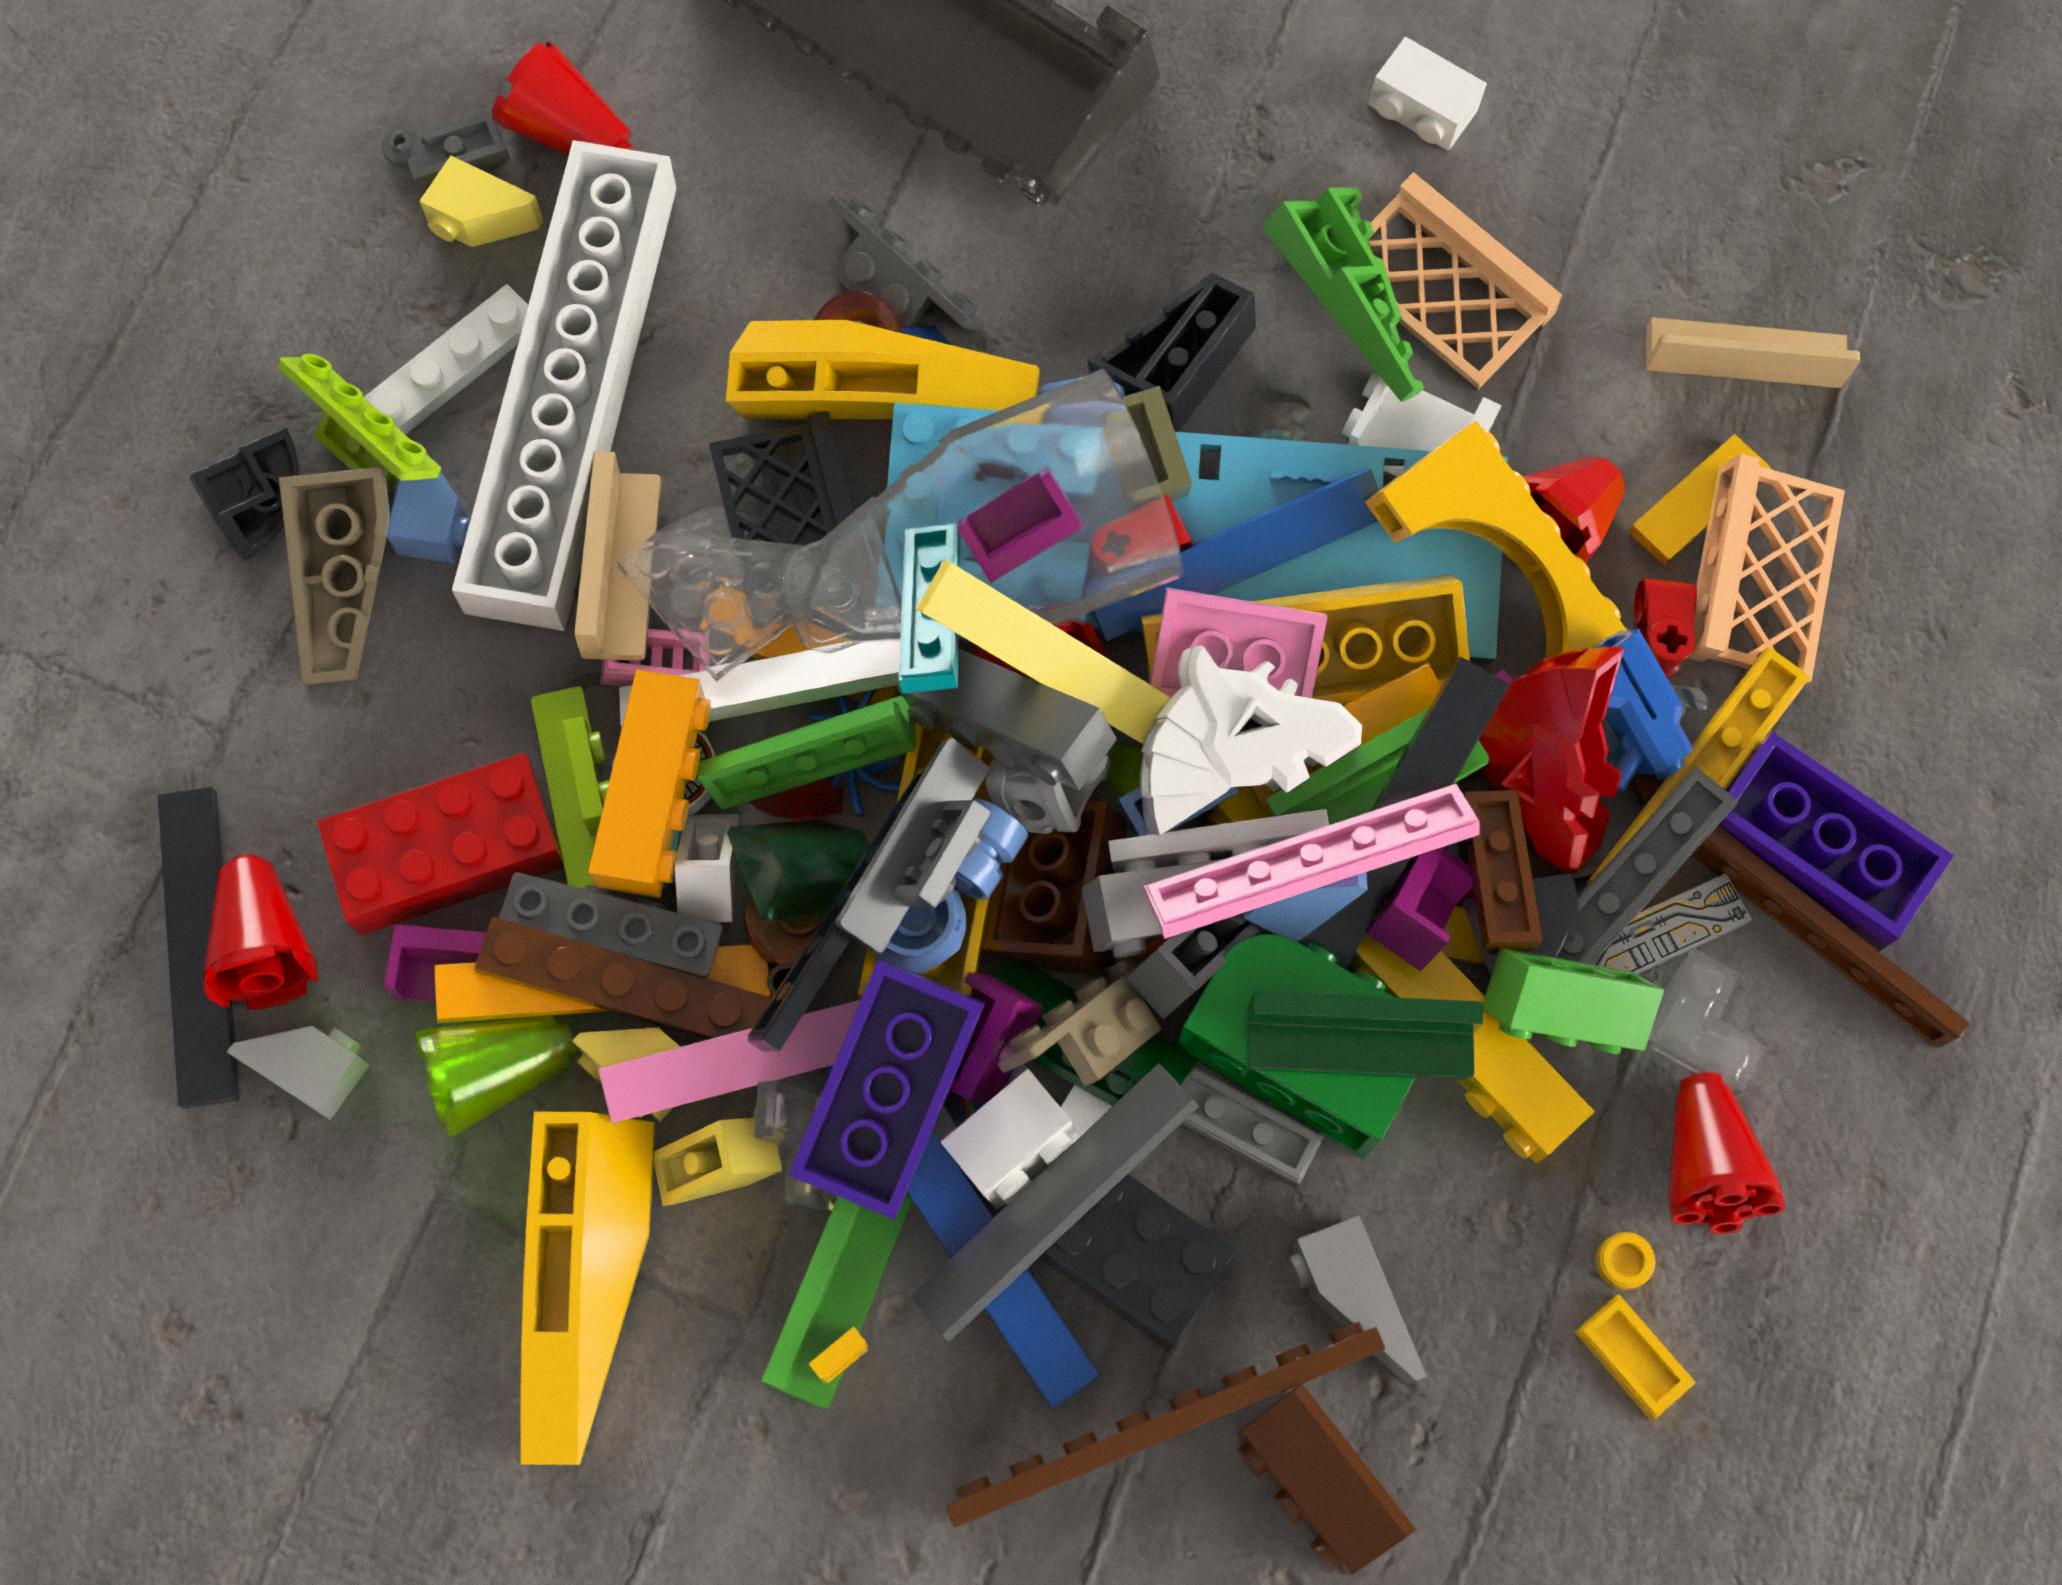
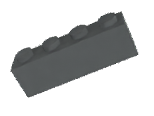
M958 649V688L902 694L900 685L897 687L910 706L907 710L909 716L923 728L933 731L935 727L945 730L958 743L967 748H973L975 745L983 747L997 760L1007 766L1013 767L1016 763L1029 768L1039 779L1050 785H1056L1059 781L1080 791L1117 740L1099 707Z

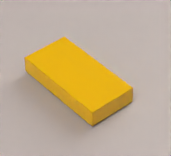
M1619 1294L1613 1296L1574 1331L1650 1420L1658 1418L1696 1383Z

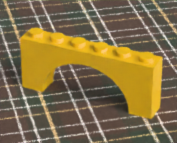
M1477 421L1457 431L1365 501V504L1394 544L1416 532L1429 529H1453L1478 536L1505 553L1525 575L1538 599L1546 632L1545 658L1548 657L1550 659L1564 652L1585 647L1589 650L1616 632L1627 630L1620 621L1621 616L1616 605L1610 599L1601 595L1590 579V571L1585 562L1571 553L1560 537V529L1551 516L1540 510L1530 496V488L1526 480L1518 472L1510 468L1500 454V446L1496 438L1488 430L1481 428Z

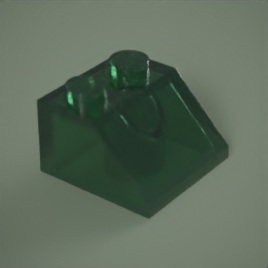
M826 819L730 826L727 831L762 921L826 915L869 848L862 830Z

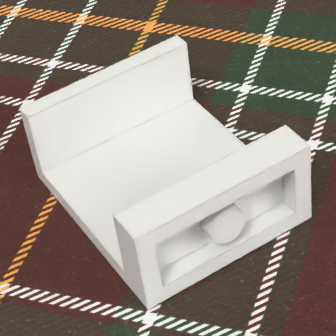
M1374 369L1362 394L1369 398L1363 411L1357 408L1353 409L1341 435L1349 438L1347 445L1432 451L1457 431L1474 421H1477L1481 428L1490 431L1502 405L1483 397L1475 414H1472L1423 390L1407 401L1400 402ZM1384 465V475L1395 479L1403 473L1404 467Z

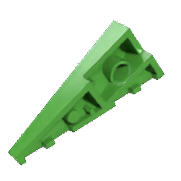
M1358 187L1327 188L1316 201H1283L1261 226L1262 230L1400 402L1407 401L1418 395L1424 389L1422 381L1413 378L1407 362L1413 352L1410 342L1400 340L1396 324L1401 319V315L1383 259L1375 257L1371 250L1369 239L1374 231L1371 222L1362 221L1358 205L1363 197Z

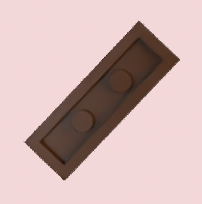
M1518 791L1465 792L1463 795L1479 820V835L1467 838L1466 844L1483 951L1500 950V948L1510 950L1537 949L1543 942Z

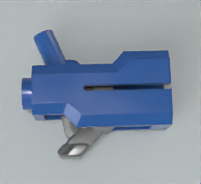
M1639 629L1618 631L1593 648L1625 647L1605 715V719L1616 736L1623 752L1614 767L1623 772L1617 791L1624 792L1635 773L1654 774L1657 779H1661L1674 774L1685 765L1683 758L1691 753L1693 747L1679 724L1680 718L1685 714L1686 710L1705 711L1707 709V698L1701 689L1671 684Z

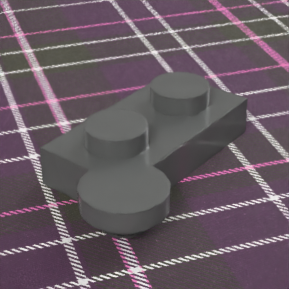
M492 110L425 131L421 139L411 130L397 129L388 133L382 142V152L388 163L401 168L409 167L418 190L431 185L450 156L480 170L510 160L499 127L492 119Z

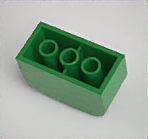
M1271 934L1257 935L1241 941L1224 956L1226 963L1212 976L1186 1021L1176 1046L1198 1059V1063L1360 1157L1365 1158L1382 1141L1416 1077L1251 1070L1247 1066L1248 1003L1254 991L1376 997L1393 996L1384 992L1386 989L1385 985L1372 975L1361 971L1356 972L1354 975L1337 965V958L1320 946L1309 944L1305 947L1290 938Z

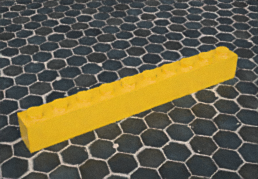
M1249 786L1236 787L1239 791L1237 794L1205 813L1208 816L1206 818L1208 826L1272 816L1268 807L1264 809L1259 807ZM1366 934L1349 963V966L1354 971V975L1358 971L1372 975L1385 985L1386 989L1384 992L1393 997L1483 1002L1485 996L1442 951L1420 972ZM1483 1011V1024L1474 1033V1075L1469 1080H1456L1467 1090L1465 1098L1472 1108L1485 1118L1491 1116L1506 1131L1503 1137L1509 1147L1524 1159L1530 1157L1537 1164L1554 1151L1595 1111L1526 1039L1502 1032L1499 1029L1500 1022Z

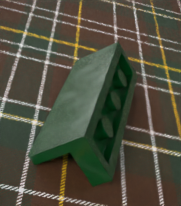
M1008 959L992 976L1044 1006L1035 1024L1040 1029L1046 1026L1042 1016L1067 1000H1071L1073 1004L1078 1001L1074 994L1075 989L1034 966ZM1155 1034L1104 1077L1087 1086H1084L1058 1042L1032 1061L1114 1106L1158 1063L1182 1087L1194 1071L1198 1059Z
M1254 991L1248 1003L1247 1066L1251 1070L1469 1080L1474 1075V1033L1483 1024V1001Z

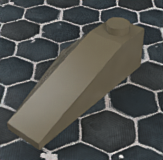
M374 467L279 477L302 684L311 685L357 680L390 524L385 468Z

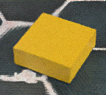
M853 1326L812 1360L809 1365L823 1383L827 1382L829 1384L868 1351V1345Z

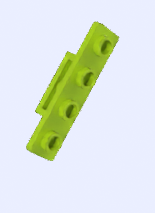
M304 354L302 357L280 358L277 368L324 410L314 436L349 469L384 467L387 492H392L397 478L403 481L438 478L441 467L426 454L425 448L417 442L410 440L394 425L391 417L379 412L371 405L357 387L347 383L332 369V365L326 359L314 354Z
M577 686L532 697L531 704L567 883L570 886L585 889L587 885L595 886L588 874L610 780L602 782L599 764L607 762L600 731L592 733L585 695L582 688Z

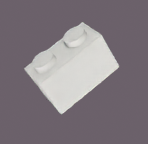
M1404 37L1376 75L1368 105L1375 108L1384 118L1395 120L1416 132L1424 141L1437 144L1449 151L1478 111L1487 83L1411 39Z

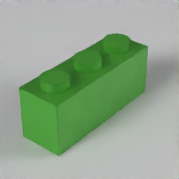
M1500 948L1483 1002V1011L1500 1022L1499 1029L1502 1032L1522 1039H1531L1534 1032L1544 1034L1545 1038L1555 1043L1575 1047L1577 1041L1582 1040L1588 1041V1044L1596 1049L1612 1054H1620L1622 1047L1645 1051L1664 989L1634 972Z

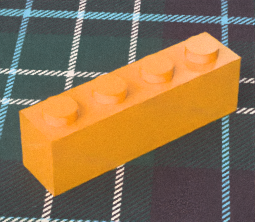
M640 669L635 671L588 874L596 888L660 898L664 882L671 883L674 878L677 851L671 850L675 831L683 832L686 825L689 802L687 799H683L687 780L694 781L696 779L700 762V750L694 748L698 730L706 731L711 713V700L705 699L700 679Z

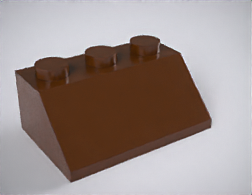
M1087 801L1081 814L1080 827L1076 832H1058L1057 829H1053L1050 833L1028 832V838L1013 862L1000 864L999 868L1003 873V877L990 896L981 950L984 953L1052 972L1103 975L1107 950L1098 952L1093 950L1081 888L1098 876L1114 874L1109 841L1126 838L1128 827L1126 821L1107 801Z
M1303 1384L1286 1392L1236 1433L1243 1443L1237 1449L1243 1461L1257 1477H1260L1264 1472L1268 1475L1279 1490L1273 1496L1275 1502L1294 1525L1300 1520L1305 1523L1316 1538L1310 1543V1547L1331 1573L1339 1568L1344 1575L1355 1574L1416 1530Z

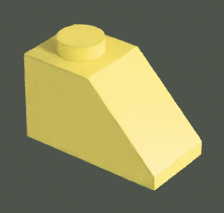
M453 156L449 157L420 200L428 221V227L433 233L446 241L453 242L456 239L470 247L539 230L544 223L535 195Z
M771 1117L719 1120L654 1151L653 1163L663 1206L674 1205L745 1187L782 1171Z

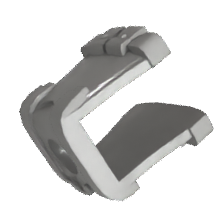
M1104 756L1079 791L1059 781L1056 785L1047 784L1034 775L1029 768L1016 763L1011 767L994 758L988 768L985 784L992 804L1015 818L1026 831L1050 833L1053 829H1057L1058 832H1076L1080 827L1081 814L1089 797L1099 782L1105 780L1108 776L1111 761L1108 756Z

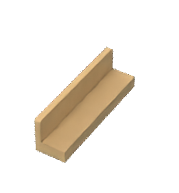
M1653 317L1647 325L1646 370L1841 388L1860 363V352L1847 350V335Z
M594 451L574 635L582 659L641 661L646 655L662 483L660 476L657 474L620 473L615 452Z

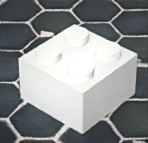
M1027 1069L944 1138L941 1144L987 1200L998 1210L1005 1203L1008 1205L1032 1183L1031 1181L1036 1178L1039 1172L1045 1167H1049L1080 1136L1071 1119L1029 1069Z

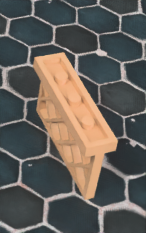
M1414 172L1400 185L1399 194L1371 222L1374 233L1369 239L1372 251H1381L1389 281H1418L1419 303H1397L1401 315L1399 323L1478 390L1540 325L1544 326L1556 314L1562 294ZM1400 212L1415 225V238L1387 240L1386 225ZM1421 230L1429 237L1422 238ZM1380 232L1381 240H1373ZM1442 247L1451 254L1452 268L1423 270L1422 248ZM1416 249L1417 270L1389 272L1388 250ZM1458 261L1466 268H1458ZM1452 279L1453 301L1425 303L1424 281ZM1459 279H1481L1488 286V299L1460 301ZM1495 292L1502 298L1495 299ZM1516 308L1529 319L1519 330L1497 332L1496 309ZM1489 310L1490 332L1462 333L1461 311ZM1454 311L1455 334L1435 335L1426 327V313ZM1417 313H1419V319H1420V321H1418V320H1417L1413 315H1411V314H1417ZM1508 341V342L1498 351V342ZM1491 342L1492 358L1480 371L1463 358V344ZM1448 344H1456V352Z
M1740 453L1718 467L1696 585V642L1694 650L1688 658L1700 662L1713 659L1750 669L1758 658L1756 655L1763 652L1767 646L1775 650L1772 645L1790 635L1800 651L1797 667L1811 676L1806 682L1807 684L1812 681L1845 491L1759 466L1760 458ZM1758 482L1773 486L1783 502L1781 506L1768 514L1756 497ZM1792 492L1799 493V495L1794 497ZM1806 496L1826 501L1823 522L1813 527L1798 501ZM1785 509L1788 510L1802 532V535L1787 544L1770 519ZM1752 515L1756 520L1753 523H1751ZM1757 526H1760L1775 550L1760 561L1756 559L1747 544L1749 531ZM1805 539L1817 556L1815 569L1807 574H1804L1789 550ZM1776 557L1780 558L1794 581L1778 592L1761 567ZM1743 563L1747 567V569H1745L1744 571H1742ZM1750 573L1766 597L1765 600L1751 609L1748 608L1738 592L1740 579ZM1813 577V581H1812V585H1811V583L1809 582V579ZM1796 587L1799 588L1808 603L1806 617L1798 622L1795 621L1781 598ZM1770 604L1785 630L1768 640L1753 614ZM1736 611L1737 614H1738V617H1736L1735 619H1733V618H1734V612ZM1740 622H1743L1758 646L1748 653L1728 648L1731 629ZM1804 626V632H1802L1800 627Z

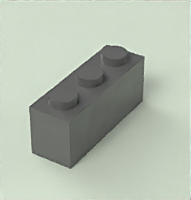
M1244 913L1172 936L1126 979L1164 1019L1226 963L1224 956L1230 949L1241 941L1253 937L1262 927L1244 919Z

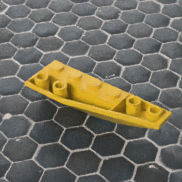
M848 320L750 321L730 351L726 402L745 420H808V415L828 411L830 419H893L894 403L1037 413L1040 369L1035 365Z
M534 1112L523 1280L520 1403L521 1465L581 1464L650 1235L655 1142L654 1122L627 1119L611 1123L610 1115L593 1112Z

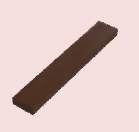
M1719 825L1692 854V856L1716 875L1721 876L1727 873L1734 888L1935 1048H1941L1958 1039L1970 1025L1961 1015Z

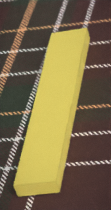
M946 560L942 562L916 607L918 611L1037 682L1099 707L1109 725L1141 744H1144L1146 736L1157 721L1156 717L1171 699L1165 693Z

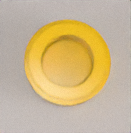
M1620 1232L1608 1237L1600 1244L1596 1252L1595 1264L1598 1274L1609 1286L1619 1290H1630L1643 1285L1650 1279L1655 1268V1256L1651 1246L1641 1236L1630 1232Z

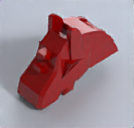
M1585 647L1564 652L1550 659L1546 657L1531 667L1526 674L1510 684L1478 739L1488 755V764L1481 769L1487 783L1491 785L1490 791H1518L1523 827L1537 856L1561 873L1578 870L1601 848L1611 812L1598 799L1600 795L1616 796L1623 773L1606 761L1609 749L1602 721L1606 715L1625 647H1599L1589 650Z

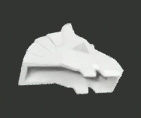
M1203 646L1185 649L1178 663V678L1181 688L1156 717L1157 721L1146 736L1141 749L1143 757L1140 769V796H1142L1143 816L1147 833L1162 835L1226 793L1230 787L1265 784L1272 792L1279 788H1282L1285 792L1290 791L1310 778L1305 763L1311 767L1318 763L1326 767L1360 745L1362 725L1340 703L1295 696L1298 684L1292 679H1286L1279 690L1268 684L1267 677L1275 666L1268 661L1261 663L1251 672L1222 669L1217 667ZM1250 718L1262 725L1261 727L1240 732Z

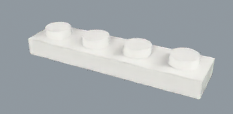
M506 284L364 396V398L379 412L391 417L394 425L406 435L518 345L528 304Z
M1321 809L1165 832L1160 836L1152 834L1109 841L1111 862L1114 874L1227 859L1329 826L1327 810Z

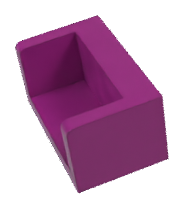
M1049 466L958 520L957 524L960 535L990 583L1083 527L1081 518Z
M1442 847L1410 857L1369 928L1367 935L1421 972L1446 946L1450 938L1449 934L1444 931V928L1456 904L1473 887L1470 866Z
M395 924L384 989L395 1000L436 1003L435 965L477 962L486 933Z
M969 971L964 982L979 990L980 994L977 999L986 1003L950 1090L967 1101L986 1104L1004 1089L1013 1071L1011 1069L1003 1073L997 1064L1013 1051L1009 1042L1020 1033L1035 1026L1044 1006L995 977Z

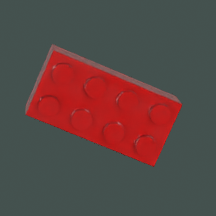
M526 752L317 821L344 918L361 936L508 887L513 875L517 872L537 877L564 868L560 844L537 772Z

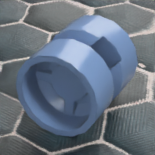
M973 797L972 800L977 801L991 813L982 827L983 837L981 842L971 854L965 856L955 874L956 883L954 888L974 899L987 901L1003 877V873L999 868L1000 864L1013 862L1027 840L1028 832L1015 818L1004 810L983 799Z

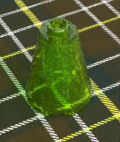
M553 1016L433 1027L414 1032L420 1061L424 1059L427 1061L424 1064L427 1074L425 1077L441 1125L447 1131L448 1137L464 1132L569 1067L568 1056L576 1053L573 1037L567 1023L557 1025Z

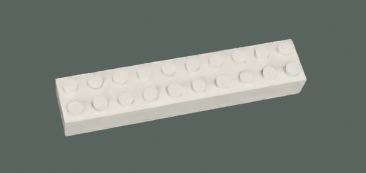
M574 140L572 142L452 587V592L464 614L565 631L575 593L574 589H576L582 566L594 451H611L677 189L670 156Z

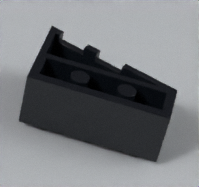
M1211 273L1163 307V314L1142 329L1137 325L1125 334L1126 340L1105 355L1099 352L1087 360L1089 374L1092 377L1106 379L1119 384L1125 389V396L1160 386L1174 431L1179 432L1256 329L1254 293Z

